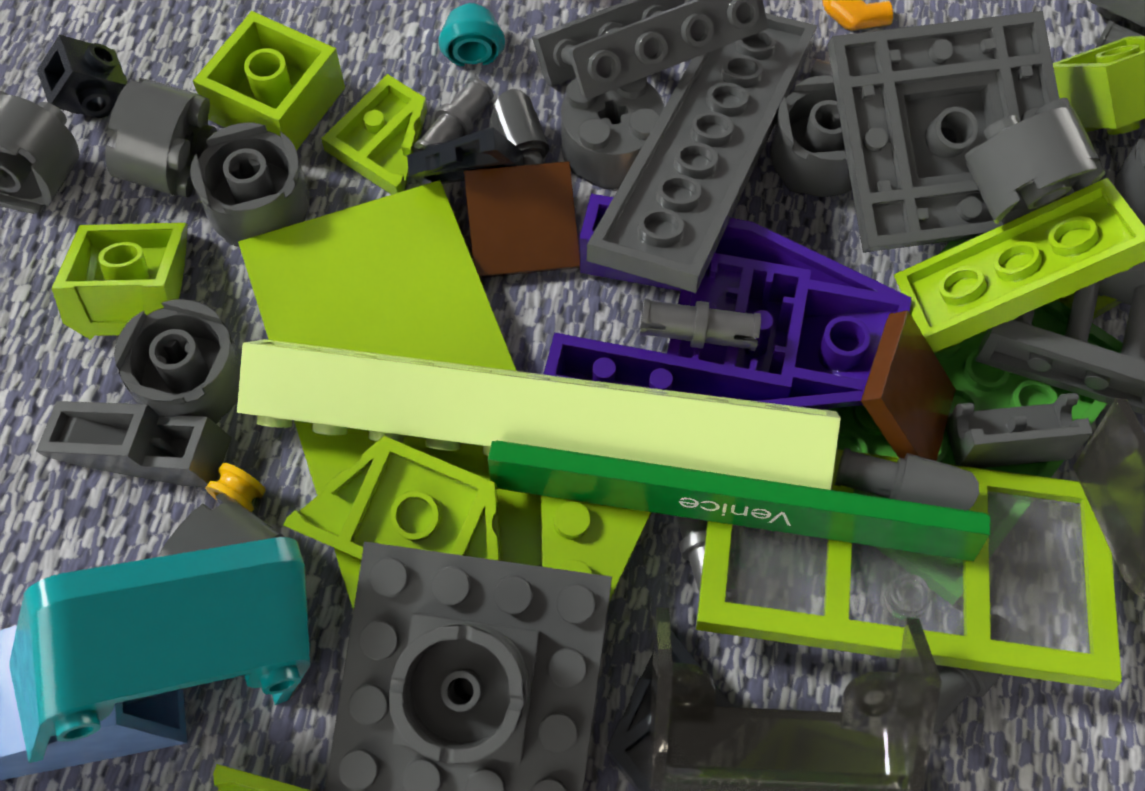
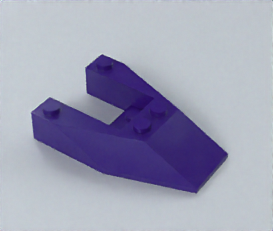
M591 193L579 237L580 273L680 291L678 300L680 305L696 306L697 301L709 302V308L748 314L760 313L759 338L755 339L758 340V345L755 351L704 343L703 348H695L690 346L691 341L670 338L667 353L554 332L543 375L814 409L863 406L861 399L886 320L890 313L906 310L910 313L911 297L752 221L735 218L730 219L696 293L586 261L587 244L614 197Z

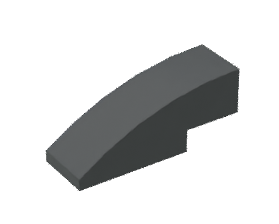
M56 401L36 452L44 457L81 467L175 485L206 488L210 481H217L219 476L218 469L224 461L232 437L208 417H160L146 404Z

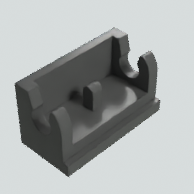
M1077 393L1061 394L1052 404L974 411L973 403L957 404L953 412L949 413L946 424L956 465L989 468L1071 460L1093 434L1088 418L1072 421V408L1074 405H1077L1079 395Z

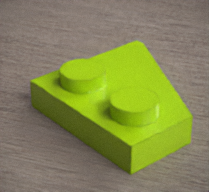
M387 74L321 138L324 151L391 195L404 191L409 176L407 155L414 153V144L420 138L428 111L426 98Z
M541 496L542 567L611 576L610 603L616 586L627 567L652 512Z

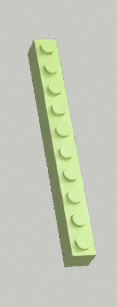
M265 339L243 342L237 413L257 415V424L267 427L287 428L292 427V420L313 423V432L326 435H346L348 428L369 430L368 438L374 441H378L383 436L400 443L404 442V435L426 438V447L438 450H460L461 443L483 445V454L489 456L492 441L498 440L831 490L841 419L837 411Z

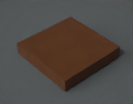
M570 161L464 171L473 262L479 278L580 268Z
M909 311L890 313L884 326L861 402L898 458H905L906 454L909 453L921 458L937 461L956 389Z

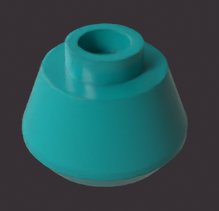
M467 3L450 12L440 32L438 43L442 54L458 66L482 62L483 65H488L503 52L505 48V35L489 9L475 3Z

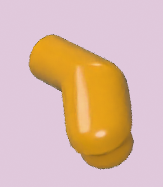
M822 0L827 14L846 30L854 31L888 26L893 22V8L890 1L866 4L862 0Z

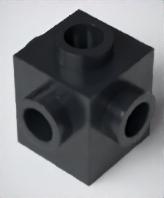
M63 35L57 37L37 69L48 103L55 105L61 110L96 118H103L109 115L121 91L127 84L126 76L114 49L99 43H88Z

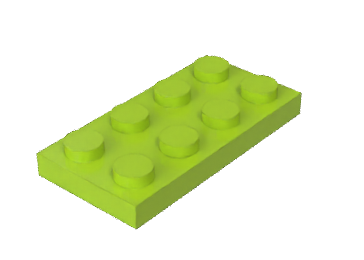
M1107 177L894 274L901 293L911 297L910 313L935 353L1144 262L1145 226Z

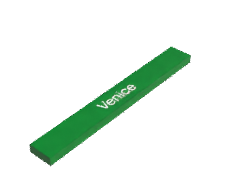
M498 440L492 441L488 456L490 481L497 484V489L968 561H975L990 536V515L982 512Z

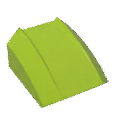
M188 224L79 225L51 288L63 324L89 340L94 336L120 335L126 324L137 314L144 311L148 315L164 308L162 302L179 299L185 267Z

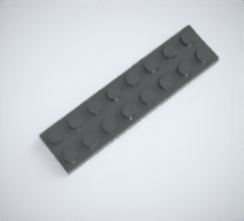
M766 13L768 22L766 30L692 58L587 244L586 261L694 293L697 292L775 126L780 103L784 96L786 98L790 94L813 45L817 25Z

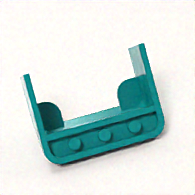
M275 537L66 572L44 578L31 585L23 595L9 660V668L29 763L44 759L51 736L56 735L58 741L66 742L82 739L96 733L101 728L100 721L108 717L114 705L120 702L243 675L248 687L262 688L264 694H272L275 705L288 701L310 667L305 565L298 542L290 537Z

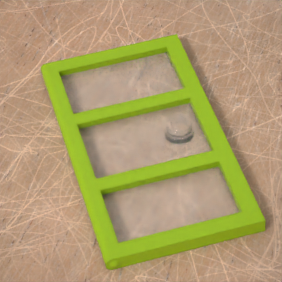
M836 449L831 490L886 498L842 485L841 487L836 486L835 479L843 450ZM862 453L896 463L899 459L892 456ZM952 465L973 473L979 482V495L969 511L990 515V536L975 561L707 521L696 630L1115 690L1122 683L1106 485Z

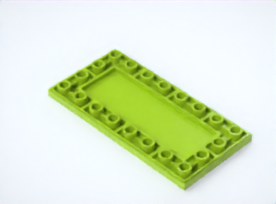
M440 180L238 241L268 340L517 371ZM294 420L317 495L326 489L325 485L342 470L350 469L361 459V454L377 442L368 438L369 430L348 428L346 435H326L313 432V423ZM404 435V442L401 443L490 480L488 456L483 454V445L461 443L460 450H438L426 447V438ZM497 489L501 561L542 567L541 495ZM334 548L354 610L361 559Z

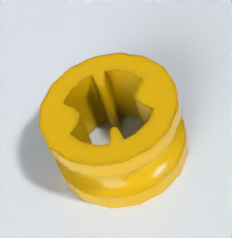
M222 463L218 469L220 479L218 481H210L205 488L206 491L214 499H216V495L225 493L252 512L254 510L252 500L254 498H262L266 492L265 487L242 469L228 463Z

